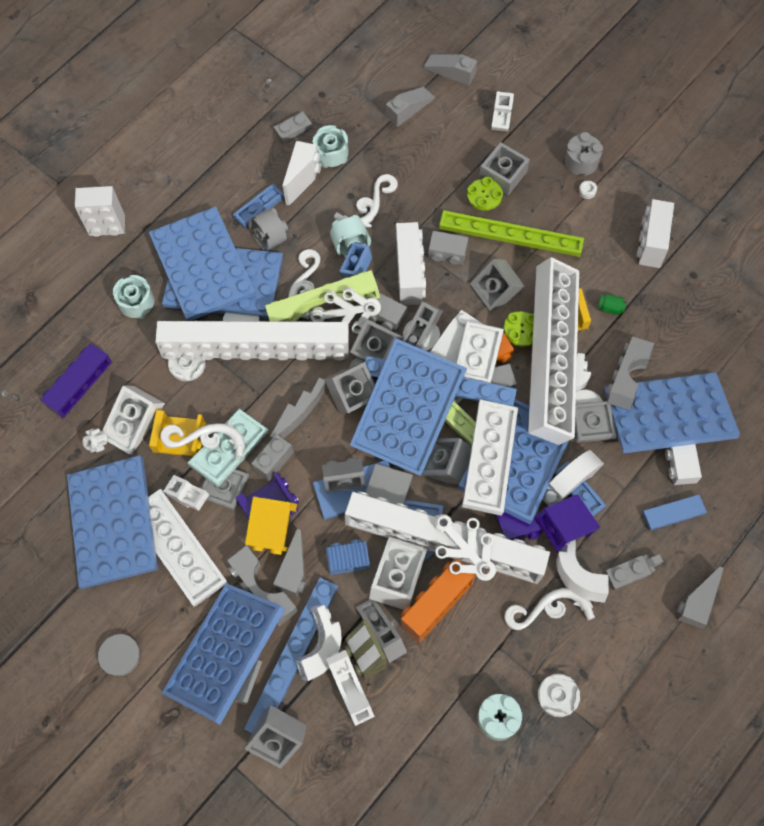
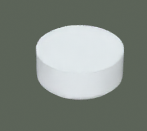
M584 181L580 184L579 195L582 198L591 199L596 195L597 186L594 182Z

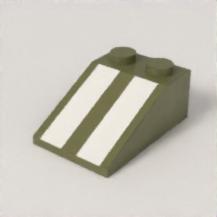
M366 619L345 638L347 645L344 646L348 656H353L356 664L353 666L358 676L363 675L364 679L387 668L386 656Z

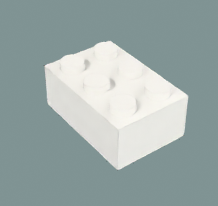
M113 186L76 188L75 209L89 236L125 234V214Z
M652 199L650 206H646L645 215L641 221L643 229L639 235V242L641 244L636 257H639L638 265L661 267L669 248L674 203Z

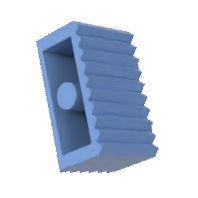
M352 243L347 257H345L344 263H342L343 266L339 269L342 279L366 272L372 259L368 245Z
M357 539L350 541V544L346 545L334 543L326 548L330 575L370 569L366 541L362 542V540Z

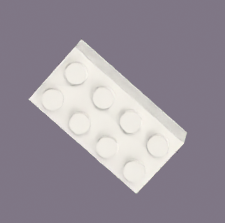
M418 222L396 223L400 303L403 305H421L422 298H426L422 229L418 227Z

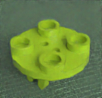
M484 177L474 181L467 191L469 203L477 210L494 209L500 204L503 197L500 185L493 181L491 177Z
M522 311L509 314L504 322L503 329L505 336L511 343L521 347L533 344L534 314Z

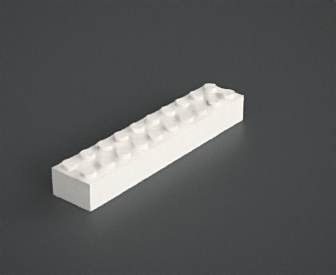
M550 257L536 266L528 433L560 445L575 438L579 270Z
M157 321L156 344L162 358L168 360L183 357L186 360L194 358L205 360L221 358L223 360H230L232 358H240L242 360H249L251 358H259L260 360L296 358L297 360L335 359L340 361L349 359L348 322Z
M352 492L345 513V525L382 537L396 538L427 548L428 551L435 552L439 546H445L447 549H460L446 532H441L435 527V520L439 515H435V517L427 515L426 511L420 509L414 511L401 503L391 504L388 503V500L377 497V499L369 497L365 492ZM441 519L439 521L440 525L445 527L447 520ZM460 521L452 522L451 526L468 544V528L466 524ZM478 528L476 533V554L482 559L483 545L480 539L484 534L489 533H486V530L483 528ZM499 533L490 534L493 537L490 561L495 565L496 572L538 584L545 574L550 552L545 551V548L542 546L534 545L532 547L525 545L526 543L522 540L514 539L512 541L506 539V536ZM486 536L483 538V542L490 544L491 539ZM441 548L438 550V554L445 555L446 551ZM458 558L460 561L474 565L469 558Z

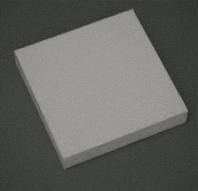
M608 401L575 404V434L577 443L616 439L611 404Z
M375 464L366 493L369 497L375 499L377 497L384 498L391 504H404L413 475Z
M235 469L219 487L205 478L201 489L209 493L206 501L235 511L238 504L236 496L243 493L250 475Z

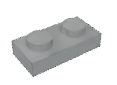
M301 112L274 126V131L284 143L312 128V123L304 112Z

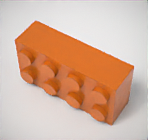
M456 558L454 561L459 562L461 565H465L458 558ZM450 560L442 569V575L440 577L436 575L429 583L430 587L426 592L421 591L415 598V604L412 607L408 606L401 613V627L420 643L473 585L476 574H452L449 567L453 562ZM454 564L452 570L458 572L460 570L459 565Z

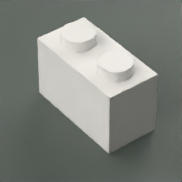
M695 444L669 447L665 450L666 460H669L670 463L669 477L673 479L674 485L694 484L702 478Z

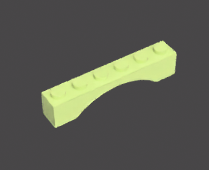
M372 270L361 272L358 275L346 277L340 281L328 283L322 287L310 289L304 293L292 295L286 299L265 305L270 322H297L299 318L312 308L327 303L325 301V294L329 290L334 291L336 295L344 299V289L351 287L356 293L366 299L370 297L378 299L380 294ZM345 292L348 296L352 295L351 292ZM328 295V298H334L332 295Z

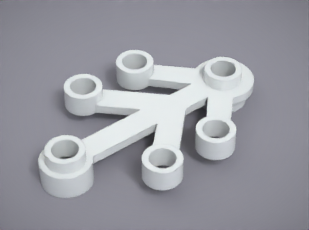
M351 287L344 289V299L336 295L334 291L329 290L325 294V301L327 303H335L342 308L325 311L322 307H315L310 317L313 322H323L327 318L344 316L341 322H348L349 324L356 313H362L359 320L355 321L352 326V331L359 334L365 320L380 312L381 304L376 298L370 297L366 299ZM345 292H351L352 295L348 296ZM328 295H332L334 298L330 299ZM351 299H353L354 301H356V302L359 303L360 305H355V306H354V305H352L351 303L347 302L346 300H351ZM371 305V306H373L375 309H370V308H368V306ZM358 325L361 329H356L355 326Z
M439 515L435 520V527L441 532H446L460 549H447L445 546H439L435 551L436 556L440 559L445 557L469 558L474 563V565H461L459 562L451 563L449 570L454 575L471 573L476 574L483 581L492 579L496 573L495 565L490 561L493 537L490 534H484L481 537L480 542L483 545L481 559L476 554V533L479 528V521L475 518L467 521V544L451 526L452 521L450 517ZM441 519L447 520L445 527L440 525L439 521ZM475 521L477 524L476 528H470L469 522ZM489 537L491 539L490 544H485L483 538ZM443 548L446 554L440 556L438 554L439 549ZM454 564L459 565L460 570L458 572L452 570ZM483 566L489 568L488 574L482 573L481 569Z

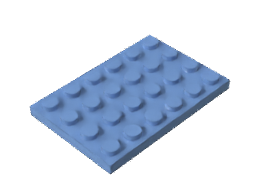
M216 207L149 232L187 321H192L256 295L255 289Z
M235 248L255 289L256 295L212 313H234L269 319L265 305L275 301L283 253ZM168 279L162 302L163 308L181 309Z
M395 338L350 446L422 476L467 368Z
M716 372L638 382L637 393L630 410L611 404L615 430L623 454L738 439L740 435ZM609 386L604 387L606 401L609 399V395H606Z
M515 399L513 407H517L518 412L504 512L531 524L569 441L557 445L529 434L530 406ZM468 468L457 488L463 492L465 491Z
M139 455L68 474L79 588L85 589L158 570L143 457Z
M226 583L163 689L162 694L220 725L285 608Z

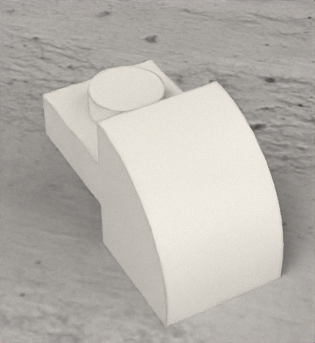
M497 91L491 130L508 132L514 98L513 93Z
M577 353L576 391L583 390L586 387L591 372H587L588 361H584L585 354Z
M173 475L163 491L181 505L198 511L209 496L207 491Z

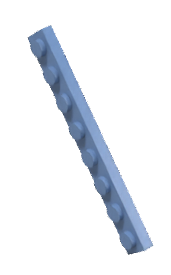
M367 356L365 364L372 378H379L386 360ZM463 378L455 397L477 402L481 399L513 406L517 389Z
M319 578L244 730L252 733L258 720L270 705L279 709L298 670L295 660L305 656L318 630L311 608L317 605H325V608H328L338 589L337 585Z

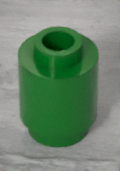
M611 294L601 295L598 309H601L602 312L620 315V312L624 313L627 302H624V297Z

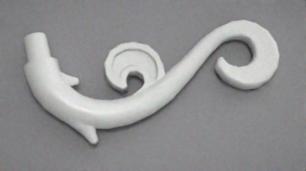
M384 174L376 180L373 200L363 197L357 201L356 208L358 212L364 214L367 213L366 207L371 208L367 215L360 218L364 222L365 227L372 226L369 223L373 221L378 213L380 206V184L382 182L390 184L389 187L382 188L383 193H392L397 189V180L392 175ZM338 212L334 215L335 220L349 218L348 216H343Z
M307 249L300 253L298 261L302 267L306 269L309 267L305 262L307 258H313L315 262L312 267L296 279L291 286L288 297L297 295L301 288L305 290L300 291V294L307 290L315 289L313 283L307 281V278L320 264L321 258L316 251ZM309 310L301 318L309 320L312 311Z
M227 421V425L216 423L201 427L178 442L169 440V436L173 433L178 434L180 438L183 437V431L176 425L166 426L160 435L162 443L168 448L183 446L200 437L203 447L214 449L220 444V438L215 432L223 433L231 438L229 442L234 445L236 450L235 457L237 459L243 458V450H245V441L242 434L230 421ZM214 433L212 438L208 437L209 434Z
M565 585V588L556 589L546 594L524 622L517 623L514 620L516 613H522L524 616L527 614V611L519 605L508 607L505 611L504 619L511 629L522 630L529 626L543 609L550 618H561L565 614V605L560 601H557V607L555 608L551 605L554 600L559 598L574 600L573 604L579 606L581 611H584L587 620L594 619L595 616L590 600L576 595Z

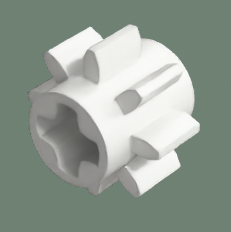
M99 428L86 431L87 436L83 437L84 447L90 450L91 453L104 450L103 445L107 444L106 434L100 431Z

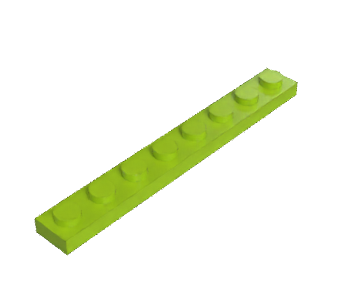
M443 210L439 229L577 257L581 256L584 238L445 210Z

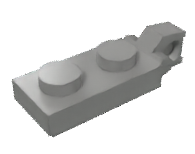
M660 554L651 558L648 555H642L610 568L605 573L608 575L613 590H616L650 576L655 572L654 567L661 565L663 560Z

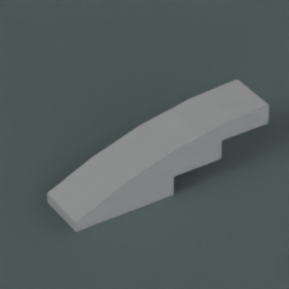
M318 379L311 393L303 391L296 406L287 405L271 434V440L276 434L284 439L306 419L327 389L324 379Z

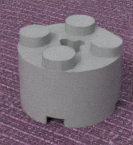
M587 132L573 137L568 142L565 153L566 168L575 175L584 174L585 176L592 174L598 168L603 146L598 139Z
M273 207L249 219L250 230L254 229L255 232L253 237L263 250L266 249L268 251L287 240V224L285 221L280 220L277 211Z

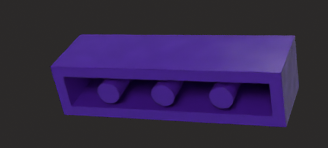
M90 343L88 347L81 351L80 356L69 364L68 369L63 375L56 379L55 384L44 392L40 400L48 409L63 419L111 365V359L105 352Z

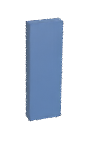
M272 183L233 214V218L244 228H247L250 218L275 206L285 198L284 193Z
M569 460L555 470L553 474L555 477L570 464ZM586 481L582 482L570 493L571 496L577 494L580 496L593 517L606 507V504Z
M695 495L643 511V516L649 531L705 515L707 511L700 495Z

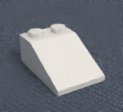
M299 141L295 143L283 182L286 205H290L315 180L316 174L320 173V153L317 151V145Z
M461 310L448 325L430 353L456 363L466 321L482 323Z
M122 386L102 430L107 436V441L132 455L152 428L156 410H162L165 403L135 386Z
M389 537L371 587L369 599L402 610L410 606L427 548Z

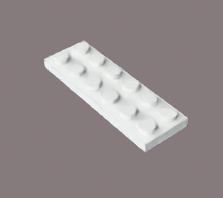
M480 399L462 507L502 516L518 412L517 407Z
M159 489L148 497L155 551L191 604L195 607L228 582L163 491Z

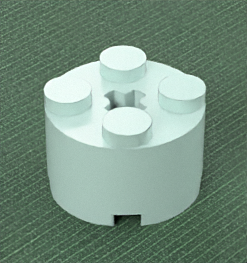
M333 125L321 127L313 137V144L317 145V151L320 153L319 163L324 168L335 167L345 163L349 154L347 134L344 130L337 129Z
M358 215L336 220L332 223L330 237L338 255L341 254L347 257L353 242L370 246L371 238L364 222Z
M130 275L128 278L120 279L113 288L114 300L119 310L125 316L142 319L153 308L155 298L149 284L143 277Z
M492 695L479 708L477 714L478 726L490 739L496 741L506 740L513 736L521 725V709L516 700L508 695ZM498 712L501 716H504L501 723L498 719L494 718Z

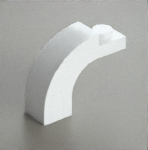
M591 450L583 453L549 483L550 485L547 487L542 499L548 506L565 500L582 482L591 478L604 463Z
M576 540L570 542L561 552L559 551L556 559V566L561 580L576 595L590 601L605 603L608 596V575L594 574L583 569L576 559Z
M317 605L311 608L318 629V642L309 654L295 660L301 680H312L327 671L329 666L326 659L335 653H339L340 624L339 622H330L331 614L328 608H325V605Z
M346 650L335 653L327 658L328 666L355 726L373 718L374 714Z

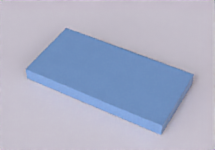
M387 461L375 463L390 468ZM375 464L363 467L365 488L326 493L324 479L313 482L324 520L345 514L352 492L357 493L361 491L366 493Z

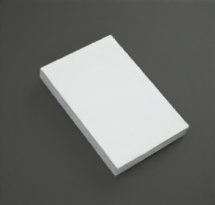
M466 321L456 364L467 368L464 378L491 383L504 329Z

